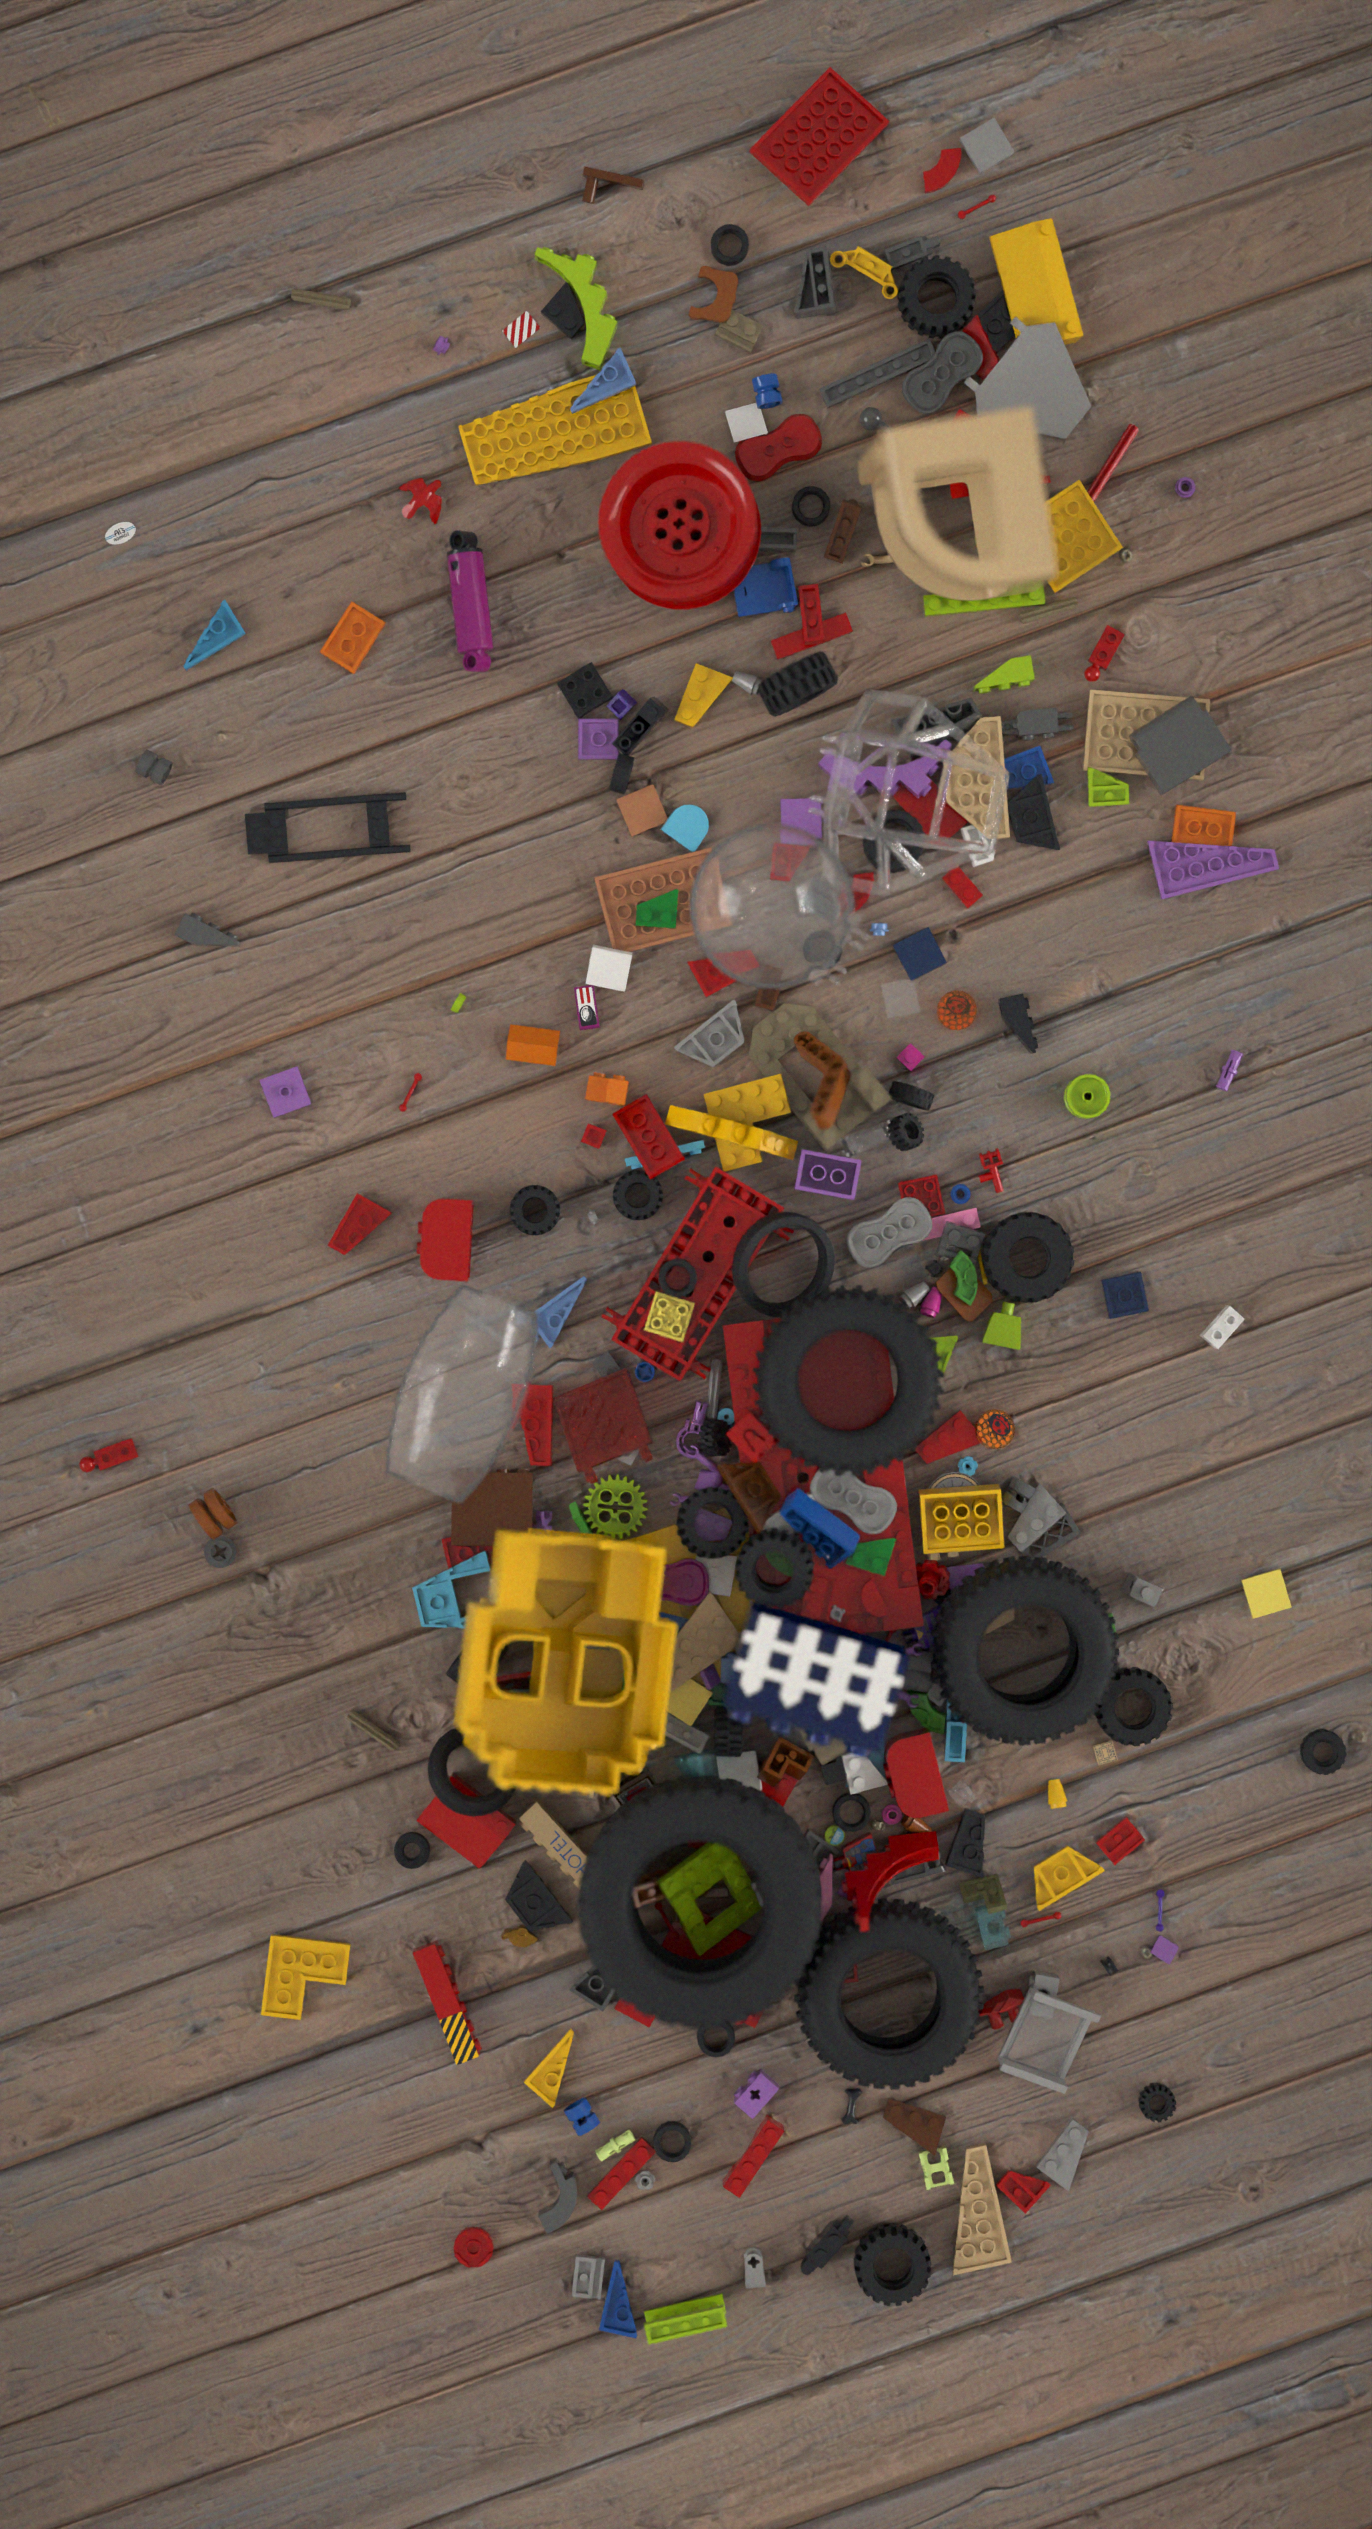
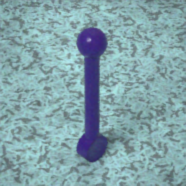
M1158 1889L1156 1891L1158 1896V1924L1156 1925V1930L1161 1932L1164 1929L1162 1925V1897H1164L1165 1893L1162 1889Z

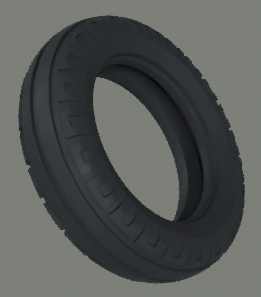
M458 1727L453 1728L436 1742L430 1753L428 1778L431 1788L437 1798L456 1813L466 1816L491 1814L502 1808L511 1799L517 1785H511L510 1788H503L497 1785L493 1792L480 1797L468 1796L457 1790L449 1779L447 1761L450 1753L455 1748L465 1744L463 1743L464 1731H460Z

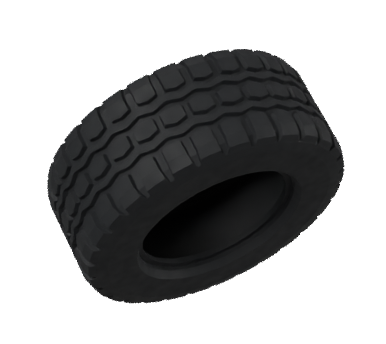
M689 1775L677 1777V1780L672 1781L668 1779L654 1784L650 1789L640 1791L630 1801L621 1805L605 1823L594 1841L584 1865L579 1883L577 1912L581 1924L579 1926L583 1944L588 1948L586 1951L593 1967L598 1968V1975L608 1988L616 1990L615 1995L627 2005L633 2004L635 2010L649 2018L652 2015L657 2017V2021L674 2026L675 2023L681 2024L682 2028L699 2029L700 2025H705L707 2029L724 2027L726 2022L736 2024L747 2020L751 2014L757 2015L771 2006V2002L778 2001L789 1991V1986L798 1980L805 1969V1964L813 1953L815 1941L819 1933L821 1917L820 1874L816 1858H814L813 1850L807 1837L800 1831L801 1828L794 1818L784 1812L785 1809L772 1798H767L765 1793L752 1786H744L743 1782L726 1778L724 1780L719 1779V1776L702 1775V1777ZM693 1840L722 1844L740 1854L749 1862L758 1875L765 1893L766 1911L755 1934L736 1951L708 1960L690 1959L677 1955L664 1948L651 1936L643 1924L638 1907L632 1906L635 1885L643 1869L656 1855L675 1844Z

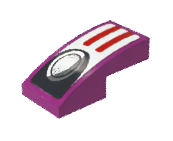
M594 985L574 987L580 1030L600 1028Z

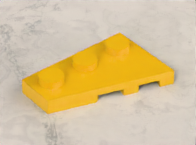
M696 663L674 721L693 728L732 681L733 677Z

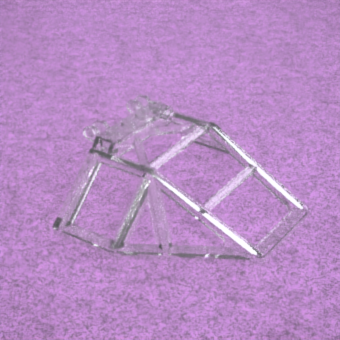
M866 689L839 738L823 736V741L836 743L837 748L836 750L821 748V754L835 756L827 797L811 796V801L825 804L824 811L817 808H809L808 813L823 817L826 879L831 886L838 889L888 896L895 891L908 888L937 874L950 871L979 857L994 853L1010 772L926 698ZM875 703L913 708L898 735L860 730ZM924 713L928 714L939 724L935 727L916 731ZM950 734L976 758L923 742ZM862 743L882 746L858 764ZM899 748L944 762L930 835L883 828ZM890 751L875 823L853 789L855 777ZM952 764L995 777L982 843L938 836ZM850 801H852L867 826L846 822ZM838 834L876 840L878 882L840 876ZM900 844L959 853L922 868ZM890 852L910 872L909 874L890 881Z

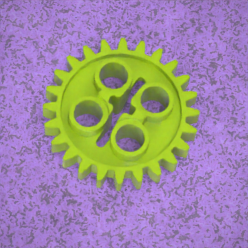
M609 1474L607 1481L601 1477V1484L594 1482L596 1488H588L592 1494L585 1495L589 1502L583 1503V1506L588 1507V1510H585L583 1513L590 1515L586 1522H593L590 1527L591 1529L596 1526L598 1527L597 1534L604 1531V1535L611 1534L612 1538H615V1535L619 1534L620 1539H622L623 1533L630 1536L631 1529L637 1532L636 1524L643 1525L640 1518L645 1519L647 1517L642 1511L648 1510L647 1507L643 1506L648 1500L641 1498L645 1491L638 1492L641 1485L634 1487V1479L627 1482L626 1475L623 1480H620L619 1474L616 1475L615 1479H612V1476ZM603 1491L611 1492V1500L603 1501L600 1495ZM624 1492H629L632 1495V1500L628 1503L621 1500L620 1496ZM616 1501L619 1506H633L634 1508L632 1510L619 1508L617 1512H614L613 1508L598 1507V1504L613 1505ZM608 1511L611 1515L610 1519L602 1521L599 1518L600 1512ZM622 1512H627L630 1514L631 1519L629 1522L623 1523L620 1521L619 1515Z

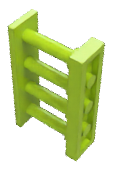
M722 2293L644 2311L646 2319L644 2328L648 2345L727 2327L725 2316L727 2312Z

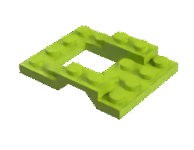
M709 1841L657 1881L664 1896L681 1920L680 1925L694 1951L699 1956L763 1908L760 1906L757 1896L750 1885L752 1882L737 1854L729 1847ZM723 1878L735 1903L705 1925L703 1922L704 1918L694 1900Z

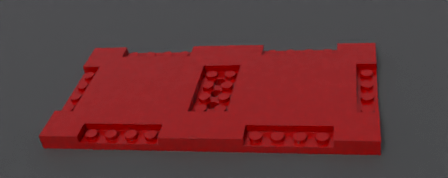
M781 1318L722 1325L735 1424L750 1411L768 1431L771 1429L769 1424L761 1421L759 1417L764 1414L762 1408L755 1405V1401L759 1400V1393H756L752 1385L758 1383V1377L755 1376L753 1368H759L760 1361L757 1360L756 1353L757 1351L762 1352L764 1349L762 1344L763 1336L769 1338L772 1332L770 1331L771 1323L775 1322L778 1324ZM855 1330L834 1332L816 1342L804 1357L799 1371V1392L808 1412L818 1422L837 1430L861 1429L880 1419L889 1409L894 1399L889 1352L885 1346L871 1335ZM777 1436L775 1437L777 1442L757 1461L761 1463L781 1495L778 1504L774 1507L773 1513L782 1508L786 1497L797 1488L804 1493L810 1492L813 1477L820 1469L816 1465L813 1467L809 1466L808 1468L803 1466L805 1460L802 1458L792 1459L790 1457L792 1451L788 1448L786 1450L784 1448L780 1449L777 1445L780 1442ZM738 1448L740 1463L750 1464L752 1461ZM897 1459L892 1460V1465L888 1466L889 1468L886 1470L882 1465L876 1467L877 1471H873L874 1474L868 1475L867 1470L857 1474V1479L861 1482L887 1490L896 1500L897 1509L890 1525L881 1533H865L845 1513L825 1508L860 1535L858 1543L896 1538L885 1576L846 1564L847 1558L829 1569L826 1566L827 1561L823 1557L819 1558L815 1553L816 1549L810 1543L807 1544L808 1551H811L813 1555V1576L837 1581L832 1606L836 1605L841 1610L845 1609V1613H843L841 1622H837L832 1617L828 1621L802 1616L800 1612L803 1597L800 1600L797 1599L792 1606L785 1605L783 1609H778L777 1606H773L772 1609H766V1605L761 1604V1606H758L759 1614L783 1621L778 1639L794 1643L798 1626L822 1632L821 1638L924 1626L903 1460L901 1462H898ZM800 1472H806L809 1476L808 1481L804 1484L797 1481V1475ZM748 1521L750 1538L753 1534L757 1535L759 1533L756 1532L751 1522ZM798 1533L797 1535L800 1536L799 1540L803 1542V1535ZM762 1554L756 1562L758 1576L768 1584L782 1585L792 1578L777 1570L768 1561L765 1554ZM871 1578L890 1614L889 1616H874L868 1613L862 1605L861 1592L865 1583Z

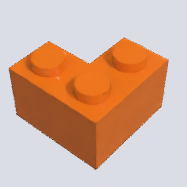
M594 1072L593 1076L589 1075L585 1100L625 1107L629 1081H625L624 1076L613 1075V1078H605L606 1074Z

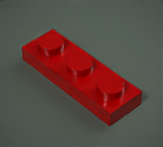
M818 584L798 586L805 645L825 643Z

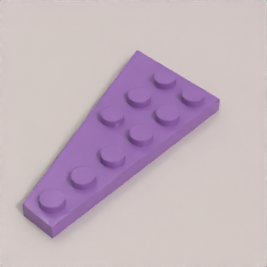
M1147 841L1161 899L1279 869L1275 849Z

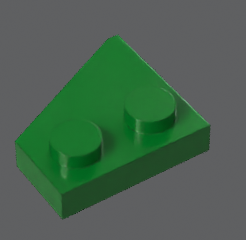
M678 889L637 905L635 926L676 929Z
M896 1538L857 1543L854 1553L847 1557L846 1564L885 1576Z

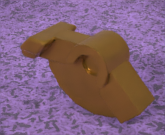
M520 1925L514 1929L507 1928L501 1934L502 1940L509 1939L517 1947H527L535 1944L538 1940V1937L529 1932L525 1925Z

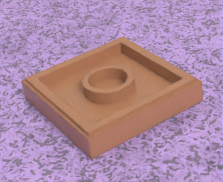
M654 784L616 799L631 837L663 825L668 819Z

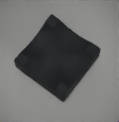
M592 662L557 683L578 719L613 699Z

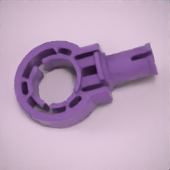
M696 1401L690 1429H688L690 1419L687 1418L685 1426L677 1434V1448L687 1458L695 1459V1457H689L687 1453L695 1454L697 1451L696 1449L688 1448L686 1444H683L682 1448L680 1437H682V1443H684V1438L687 1434L697 1433L699 1435V1432H702L700 1427L703 1426L709 1405L707 1402H703L702 1409H700L702 1401Z

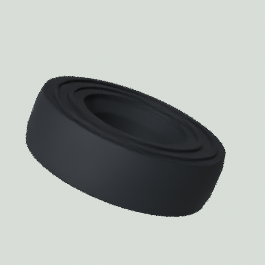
M405 1833L395 1843V1858L405 1868H419L429 1858L430 1844L420 1833ZM409 1843H415L420 1848V1854L415 1858L407 1857L404 1852L405 1846Z

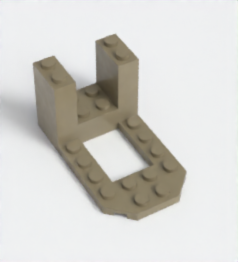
M784 1003L752 1028L750 1059L765 1078L782 1074L791 1110L824 1151L891 1099L867 1067L862 1069L812 1006ZM803 1031L809 1032L844 1058L851 1073V1078L849 1079L850 1081L833 1125L827 1129H819L810 1112L812 1102L778 1061L779 1058L796 1046L794 1037Z

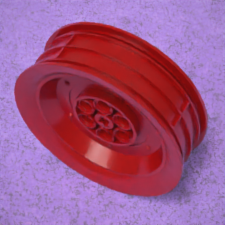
M671 441L653 445L640 451L627 460L613 475L605 489L600 504L598 516L599 536L608 561L618 577L631 592L658 607L690 610L708 606L719 601L742 583L758 555L761 542V518L750 486L742 472L729 458L703 444ZM680 502L687 503L683 510L677 509V505ZM663 511H667L668 517L665 519H660V513ZM702 513L703 518L701 520L695 521L693 519L695 514ZM683 523L684 526H681V529L678 530L677 526ZM660 532H667V536L664 539L657 538ZM695 533L702 534L701 539L698 541L692 540V536ZM678 542L684 543L682 549H680V550H675V549H674V545H675L676 543H678Z

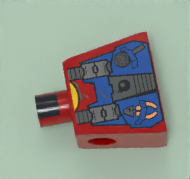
M867 1832L843 1845L844 1856L835 1858L833 1861L837 1871L847 1867L850 1872L864 1870L863 1863H867L866 1854L877 1853L871 1832Z

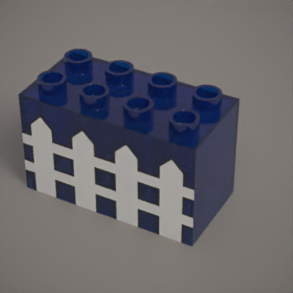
M750 1600L721 1692L722 1704L727 1707V1716L734 1720L751 1723L753 1715L765 1718V1721L768 1722L766 1728L774 1732L790 1735L792 1727L803 1729L807 1734L806 1740L812 1743L829 1746L833 1738L843 1741V1744L846 1745V1752L855 1756L869 1758L871 1750L880 1753L882 1751L909 1662V1656L902 1645L778 1608L766 1609V1605L761 1604V1606H757L754 1601Z

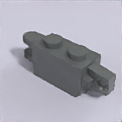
M1057 707L1020 711L1015 719L1001 722L1002 735H1017V738H1022V741L1034 740V736H1042V739L1054 738V735L1058 734V732L1074 730V726L1070 724L1058 725L1059 719H1070L1073 715L1071 712L1057 713Z

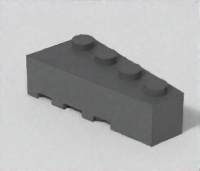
M592 1966L569 1991L599 2010L604 2011L616 1990L608 1988L598 1975V1968Z

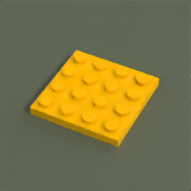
M1080 480L1046 501L1057 570L1056 577L1050 580L1048 584L1054 593L1123 549V546Z

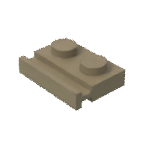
M732 310L730 318L726 322L719 324L715 336L751 354L764 326Z

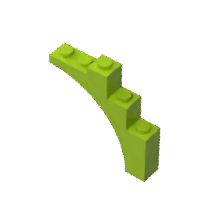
M537 247L534 254L535 260L550 267L559 274L572 288L581 304L586 322V343L581 359L582 364L601 371L618 323L612 315L606 313L601 315L607 298L605 288L599 284L590 285L597 268V261L588 254H583V256L578 254L576 260L572 261L573 258L568 255L562 254L559 256L547 247L542 249Z

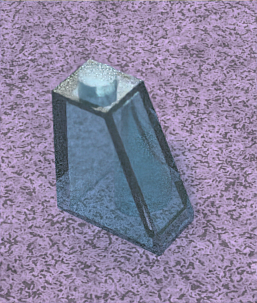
M713 1749L702 1750L700 1754L692 1752L674 1756L675 1764L684 1776H718Z

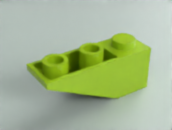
M1031 655L1011 658L976 684L973 692L979 691V694L991 692L990 689L994 688L1003 691L1011 689L1010 686L1018 685L1019 688L1030 686V682L1035 680Z

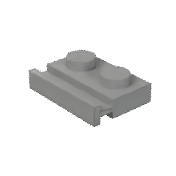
M576 2254L572 2297L598 2298L601 2300L605 2257L597 2258L596 2256Z

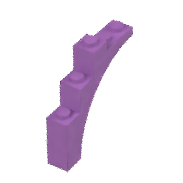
M945 739L938 747L922 758L907 764L891 767L860 764L842 756L831 748L818 765L820 769L854 798L858 794L862 796L869 786L867 784L869 783L885 798H888L889 795L894 796L900 788L898 785L901 784L919 799L921 795L925 796L931 790V779L927 776H932L939 767L937 765L939 762L945 760L952 753V744Z

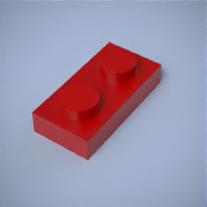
M958 865L941 878L967 909L983 896Z

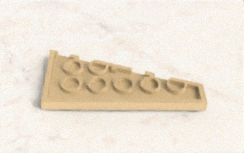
M710 1591L676 1634L669 1693L742 1643V1637Z
M986 2143L966 2147L953 2275L1012 2263Z

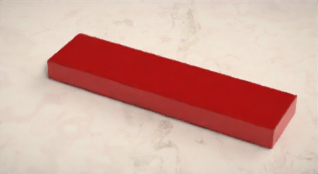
M846 612L822 621L825 643L853 632ZM803 629L770 641L777 661L823 644L805 645Z

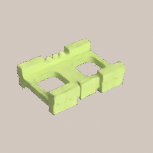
M945 2146L937 2148L941 2161L934 2164L928 2163L927 2154L930 2153L929 2151H919L927 2190L933 2187L954 2184L952 2172L947 2161L949 2158ZM943 2171L945 2181L933 2183L931 2174Z

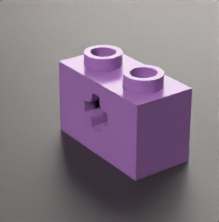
M759 2069L758 2072L754 2071L748 2077V2083L745 2087H739L734 2094V2103L752 2119L779 2090L778 2083L762 2069ZM758 2089L759 2095L753 2094L752 2096L751 2090L756 2091Z

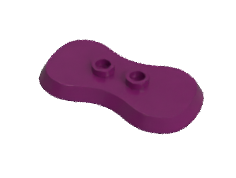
M682 1559L675 1563L664 1565L660 1601H672L684 1606H694L706 1598L709 1590V1576L706 1567L701 1562L695 1559Z

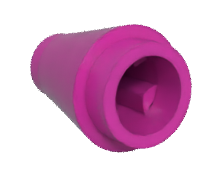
M931 1288L920 1306V1313L930 1318H935L936 1314H939L942 1295L937 1288Z

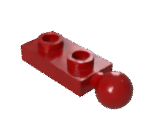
M1109 625L1106 626L1088 659V662L1093 665L1087 667L1084 672L1087 681H1097L1100 677L1099 669L1101 668L1104 671L1107 669L1125 635L1124 633Z
M130 1438L94 1451L95 1458L83 1457L80 1460L79 1467L83 1472L88 1473L93 1471L96 1465L99 1466L100 1470L139 1456L133 1439Z

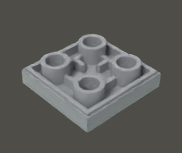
M995 118L959 139L979 175L1015 153Z

